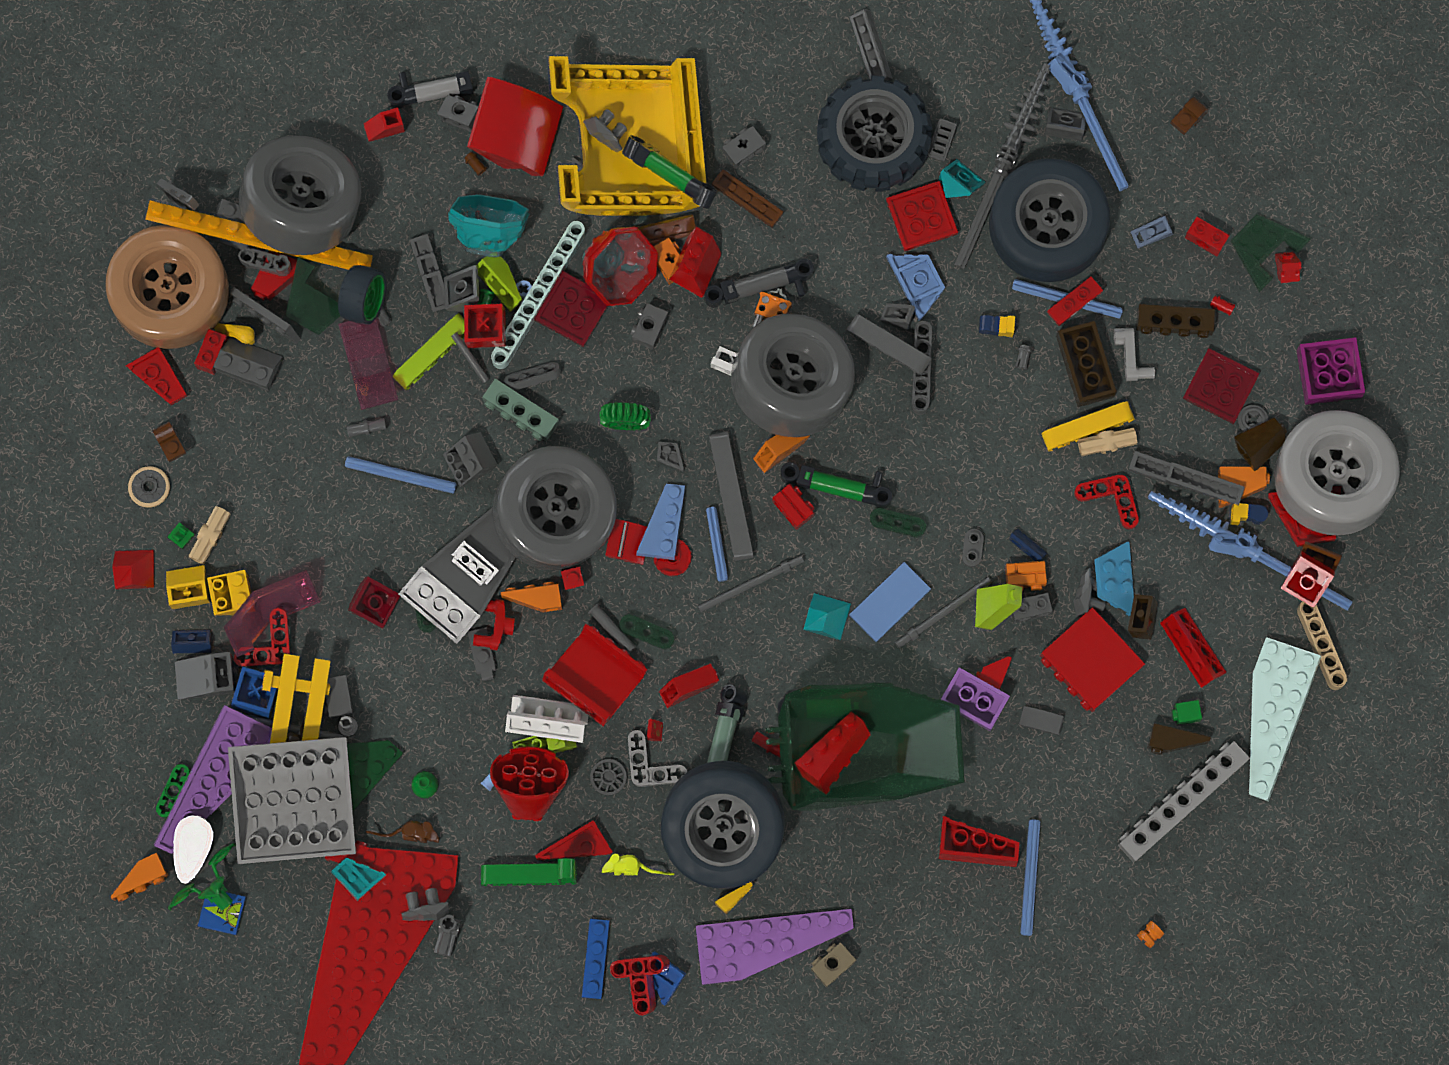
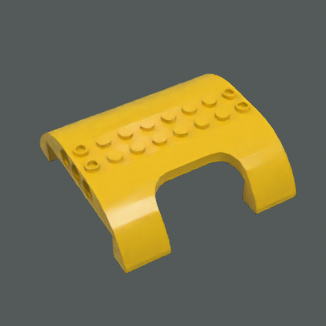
M549 56L552 96L575 111L581 130L582 169L578 171L577 165L558 166L562 206L576 213L601 216L659 215L700 207L681 190L648 168H642L634 163L633 160L624 156L622 151L615 152L589 134L583 122L594 116L599 118L603 111L608 109L615 117L607 127L612 131L617 123H622L627 128V131L619 139V144L623 149L630 135L637 136L647 144L660 151L659 154L701 182L706 183L695 58H677L671 66L569 64L568 56Z

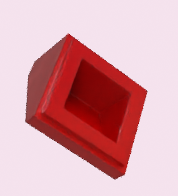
M649 719L647 740L662 741L663 723Z

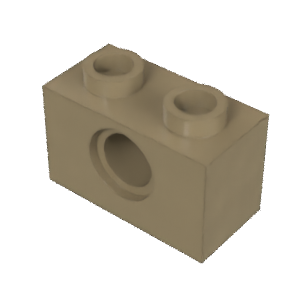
M841 942L838 945L835 943L826 950L828 954L825 957L821 958L819 956L811 963L813 965L811 971L826 988L856 962V959ZM835 959L838 966L830 969L827 966V961Z

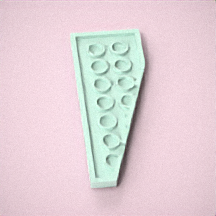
M1267 637L1253 671L1249 795L1269 802L1319 666L1321 655Z

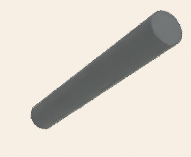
M457 332L451 335L482 383L488 381L489 378Z

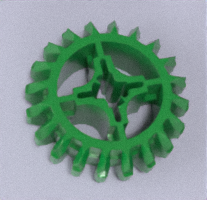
M629 402L605 404L601 407L599 415L600 424L615 430H642L649 427L651 422L650 409L646 406Z

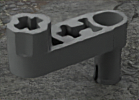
M249 248L240 250L238 255L240 262L248 269L254 268L279 276H287L292 270L291 263L285 255L277 256ZM255 255H257V258L259 260H264L265 258H267L269 264L265 263V265L262 266V263L258 260H256V264H253L255 263ZM285 263L286 266H282V268H279V265Z

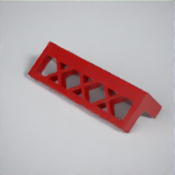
M1186 608L1171 614L1160 622L1201 688L1226 674L1223 666ZM1180 615H1182L1186 623L1181 620ZM1212 665L1216 668L1218 673H1215V671L1212 668Z

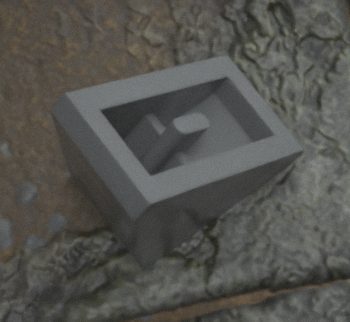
M886 303L880 321L908 330L914 315L915 306Z

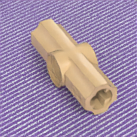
M1134 428L1116 432L1109 430L1101 432L1097 436L1078 439V448L1081 456L1100 452L1106 454V451L1114 452L1118 448L1137 445V435Z
M215 506L207 523L201 527L197 535L198 540L189 554V558L204 565L213 547L217 546L218 538L222 536V530L231 515L229 512Z

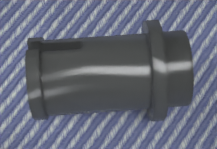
M1020 345V348L1017 349L1019 353L1015 368L1027 370L1029 355L1032 354L1031 347Z

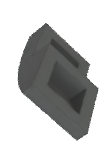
M1024 706L1019 725L1049 734L1060 735L1064 716Z

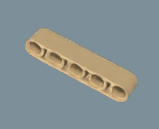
M1302 601L1297 608L1300 621L1314 653L1321 655L1319 666L1327 685L1332 690H1339L1347 682L1346 673L1317 605L1314 608L1309 606L1311 613L1308 614L1303 611L1302 606L1309 605ZM1310 623H1316L1319 630H1311ZM1320 640L1324 641L1326 649L1319 648L1317 642ZM1326 658H1330L1333 660V667H1329L1325 664ZM1333 676H1338L1341 679V684H1335L1332 680Z

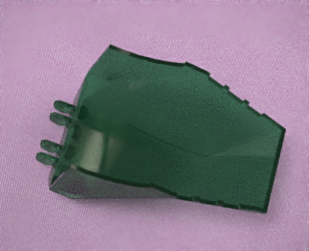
M891 683L808 685L786 694L778 716L779 727L765 728L766 733H779V739H767L766 745H780L781 765L768 766V771L770 772L781 771V777H771L768 781L771 784L782 783L783 796L792 810L799 811L895 801L965 783L960 706L941 699L937 700L927 697L925 694L921 695L912 692L907 688H899ZM852 712L864 721L871 735L858 753L852 755L850 764L839 773L840 777L830 785V791L826 795L802 777L795 762Z

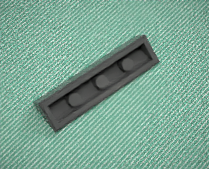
M863 9L849 16L869 78L871 79V75L885 76V80L893 79L871 11Z

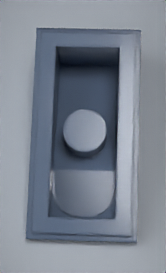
M1166 216L1131 231L1137 248L1174 235ZM1139 233H1141V236L1144 240L1143 242L1139 241L1137 238Z

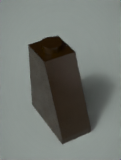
M1272 418L1234 436V440L1240 455L1256 471L1283 445L1287 431L1283 423H1279L1275 418Z

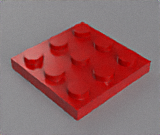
M940 181L886 198L904 252L958 235Z

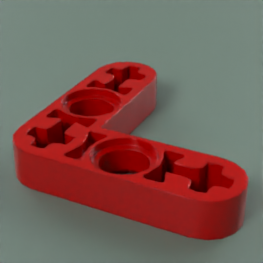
M1115 475L1081 483L1075 488L1074 496L1081 502L1114 495L1122 526L1126 529H1133L1137 526L1139 521L1126 476ZM1118 479H1120L1121 482H1125V484L1122 487L1123 492L1127 490L1128 493H1122L1120 495H1117V493L1121 492L1120 487L1115 486ZM1102 483L1106 485L1107 491L1099 493L1096 490V486ZM1090 485H1093L1095 495L1092 496V492L1086 493L1085 497L1082 494H1078L1081 488L1086 491L1091 489ZM1126 497L1129 499L1130 505L1123 507L1120 505L1119 500ZM1133 510L1129 512L1130 518L1135 519L1132 525L1124 521L1127 519V513L1122 514V511Z
M277 607L270 613L271 646L241 648L237 650L234 654V662L237 665L282 664L283 660L276 656L280 651L279 646L275 647V644L281 645L286 643V646L282 647L283 653L291 654L288 614L285 609ZM277 611L284 615L280 623L281 625L285 624V627L279 626L274 628V625L278 624L277 618L273 617ZM277 630L284 631V640L278 641L274 635ZM261 650L265 651L268 655L265 661H260L257 658V653ZM250 651H254V662H251L252 658L245 659V662L238 659L241 652H244V655H251Z

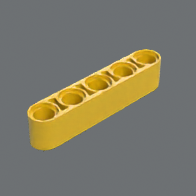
M1128 401L1050 428L1042 432L1041 435L1048 452L1053 451V448H1062L1070 445V442H1078V439L1106 431L1105 429H1114L1122 426L1124 422L1128 421L1130 423L1135 418Z

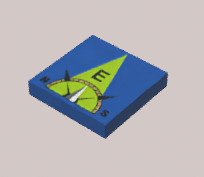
M227 893L233 902L222 911L214 902L211 903L205 898L198 927L237 935L246 897Z

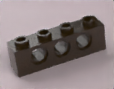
M1139 304L1137 308L1136 331H1141L1142 334L1160 332V335L1164 336L1171 335V333H1179L1178 335L1181 337L1195 334L1199 338H1208L1214 332L1215 309ZM1152 318H1159L1161 320V323H1153ZM1171 319H1178L1180 324L1173 325ZM1196 320L1199 326L1194 327L1189 321Z

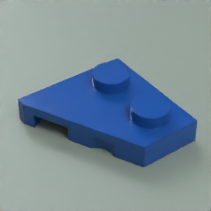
M654 951L650 956L659 954ZM656 960V967L661 969V962ZM671 962L668 970L659 974H653L654 990L657 991L661 998L660 1002L664 1006L669 1002L686 973Z

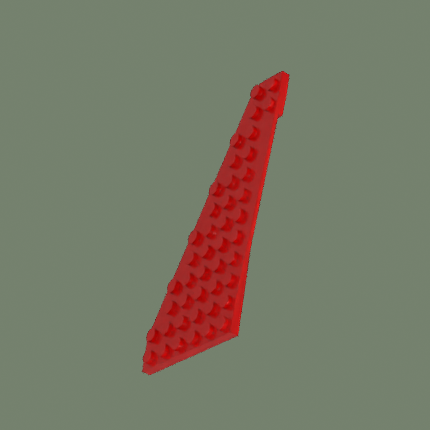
M369 848L368 852L355 858L356 854L344 855V858H349L358 864L369 866V868L376 871H382L386 876L358 901L336 878L299 1065H345L434 920H403L402 913L409 910L406 894L417 892L421 907L428 905L425 891L430 888H436L438 890L439 902H446L455 888L458 855Z

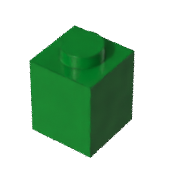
M1199 700L1177 703L1174 705V709L1171 710L1172 719L1177 722V725L1195 723L1202 720Z

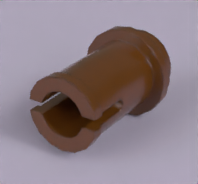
M472 151L464 157L465 163L469 164L479 176L487 170V167L478 159V154Z

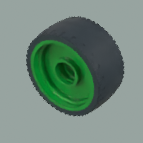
M354 265L349 269L343 279L339 293L338 310L342 318L367 325L374 322L380 313L386 293L384 273L362 265Z

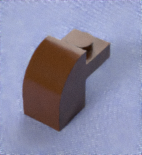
M1193 97L1171 120L1170 124L1185 135L1193 126L1199 123L1208 113L1209 109Z
M170 422L152 430L169 463L186 454Z

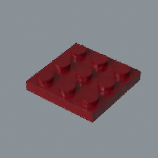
M562 271L534 321L584 348L608 306L604 304L586 283Z
M1208 348L1183 399L1234 424L1259 373Z

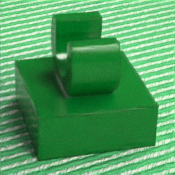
M179 522L167 538L183 550L195 534Z

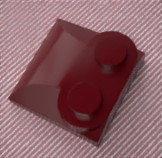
M366 576L356 590L348 610L354 615L383 629L400 595Z

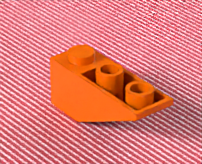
M554 582L544 583L540 587L527 585L524 586V589L520 590L507 588L505 592H501L502 599L540 612L562 610L559 585L554 584Z
M155 853L138 861L111 895L112 900L124 901L133 892L138 894L147 890L146 886L152 883L158 885L164 882V878L168 874L160 856Z

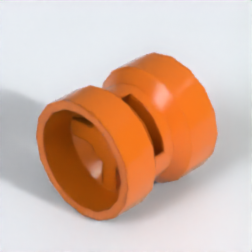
M1150 921L1146 925V929L1141 930L1137 937L1141 941L1144 940V944L1147 947L1152 948L1155 941L1160 939L1164 932L1154 922Z

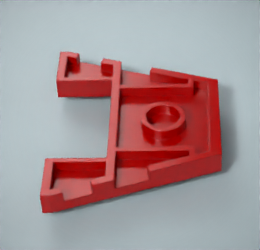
M1333 486L1331 493L1340 495L1342 487ZM1277 492L1268 493V499L1297 547L1303 546L1305 542L1318 544L1335 541L1336 535L1318 533L1298 523L1283 507Z

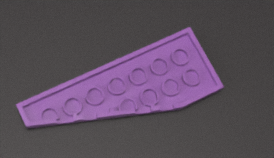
M226 705L223 706L154 846L168 853H174V835L178 823L190 815H198L206 819L232 794L228 747L269 744L272 732L271 727Z
M845 909L697 925L696 934L702 985L741 981L854 929L852 910Z

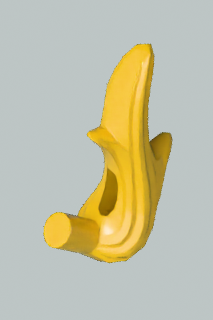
M218 323L214 328L218 333L234 337L244 344L252 345L255 343V332L251 327Z

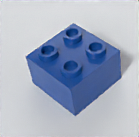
M242 667L231 708L269 719L278 688L271 687L270 691L262 690L264 672Z

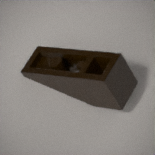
M1154 723L1151 728L1147 748L1151 749V752L1154 754L1162 755L1163 752L1168 753L1208 744L1211 737Z

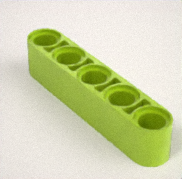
M459 313L456 314L393 374V378L405 390H409V386L412 383L415 384L424 376L423 373L426 370L429 371L440 357L443 358L451 350V347L454 344L456 345L451 335L457 332L462 339L464 338V317Z

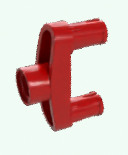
M495 599V601L490 600L484 610L494 612L495 614L494 632L491 636L474 634L473 646L488 647L490 650L498 651L502 635H513L515 618L505 617L504 600Z

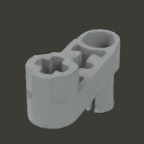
M1134 328L1114 329V345H1124L1125 380L1154 379V367L1138 368L1136 366Z

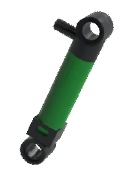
M634 135L629 136L622 151L624 156L633 160L640 167L648 168L691 197L695 204L703 208H710L718 192L716 188L701 182L659 154L660 151L647 144L643 139Z
M787 462L781 468L780 477L786 484L797 482V487L814 489L874 505L879 509L887 508L892 501L891 490L887 487H880L883 475L880 471L875 472L873 483L869 485L816 471L815 468L802 465L801 470H799V467L793 462ZM793 470L795 475L787 477L785 471ZM880 494H884L887 496L888 499L884 502H881L878 500L877 496Z

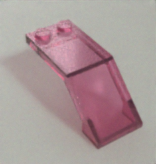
M375 319L369 325L352 321L338 324L361 410L397 401L398 397L377 320Z
M307 570L252 592L224 626V630L237 657L255 650L253 643L270 623V613L274 608L281 607L290 615L320 603ZM277 611L276 615H273V617L280 619L284 617V615L280 614V611Z

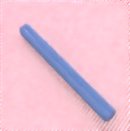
M1018 279L1014 280L1012 286L1013 290L1059 302L1069 294ZM1092 300L1082 308L1115 318H1120L1123 312L1121 307Z
M347 457L345 461V467L452 494L456 490L455 482L354 457Z
M1029 820L1021 919V935L1031 936L1033 929L1040 821Z

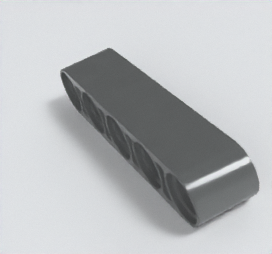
M859 314L855 315L846 329L862 341L921 376L932 360L924 353Z
M920 321L917 323L914 331V348L925 347L927 352L924 354L931 358L932 326L927 321ZM920 328L927 329L928 333L926 335H921L918 332V330ZM931 362L922 376L913 371L911 408L916 415H923L928 411ZM918 383H923L926 386V389L919 390L917 389L916 385ZM921 401L925 404V407L919 409L915 403Z

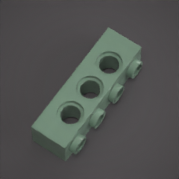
M494 379L482 397L487 408L492 411L494 409L501 412L500 416L508 421L512 419L516 422L515 425L523 431L529 430L532 432L531 435L538 441L543 439L547 442L559 424L558 418L497 379ZM507 398L509 402L507 405H500V399ZM522 408L525 412L519 416L515 414V410ZM534 418L541 420L537 426H533L530 422Z

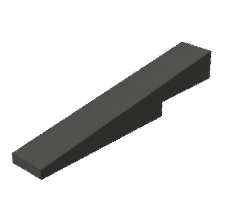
M1137 451L1134 452L1128 470L1138 475L1235 505H1239L1245 488L1221 478L1173 462L1169 463Z

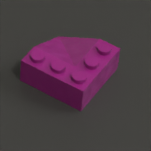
M1356 338L1306 343L1298 346L1296 351L1305 405L1363 397L1365 388Z

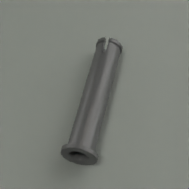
M599 603L588 612L622 649L630 654L637 647L600 608Z

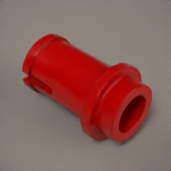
M1214 296L1210 303V306L1213 307L1212 309L1216 308L1230 316L1235 305L1221 299V296Z

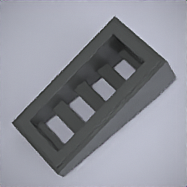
M939 119L927 157L945 162L957 124ZM942 127V128L949 129V130H951V132L946 131V130H943V129H940V128ZM938 134L947 136V137H949V138H948V139H945V138L939 137ZM935 142L946 144V147L935 144ZM933 148L944 151V153L934 152Z

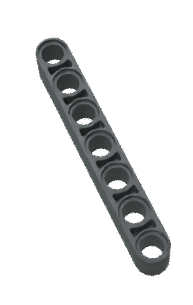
M728 432L709 435V442L711 443V451L726 516L728 534L730 535L734 562L753 558V551Z

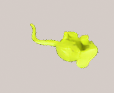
M613 854L601 871L602 873L614 872V875H621V873H624V875H638L641 867L650 873L674 875V873L649 869L633 855L620 856L619 854Z

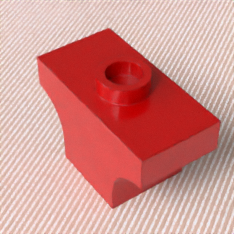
M1276 253L1275 262L1279 281L1281 283L1300 281L1301 261L1295 253Z

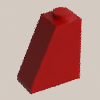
M271 250L269 251L270 254H274V255H277V256H279V255H284V254L279 253V252H275V251H271ZM287 256L292 266V270L287 276H279L260 270L251 287L254 297L261 301L265 299L270 301L306 271L305 264ZM267 258L265 259L262 266H264L265 263L269 264ZM285 263L279 265V268H282V266H286Z
M711 664L673 678L659 691L666 707H672L713 687L719 681L717 671L713 669Z

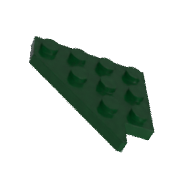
M389 740L347 744L353 812L404 754Z

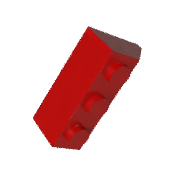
M695 227L687 237L669 280L701 298L705 294L721 256V252L712 235Z

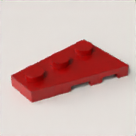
M159 347L126 365L129 370L170 405L187 397L186 392Z

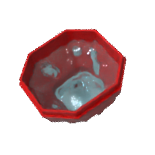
M617 227L609 231H603L602 234L593 238L592 244L583 253L582 265L584 266L585 282L606 306L632 304L656 277L658 252L637 227Z

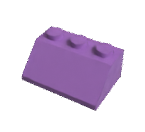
M958 668L942 696L940 704L991 731L1010 696L967 671Z

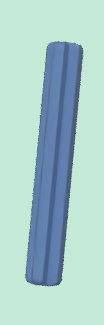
M709 507L706 509L717 579L719 582L728 580L717 509L716 507Z

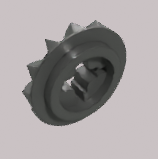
M1256 405L1244 407L1238 415V424L1244 432L1268 421V415L1265 410ZM1249 416L1252 418L1259 416L1256 420L1257 425L1253 423L1247 425L1250 420Z

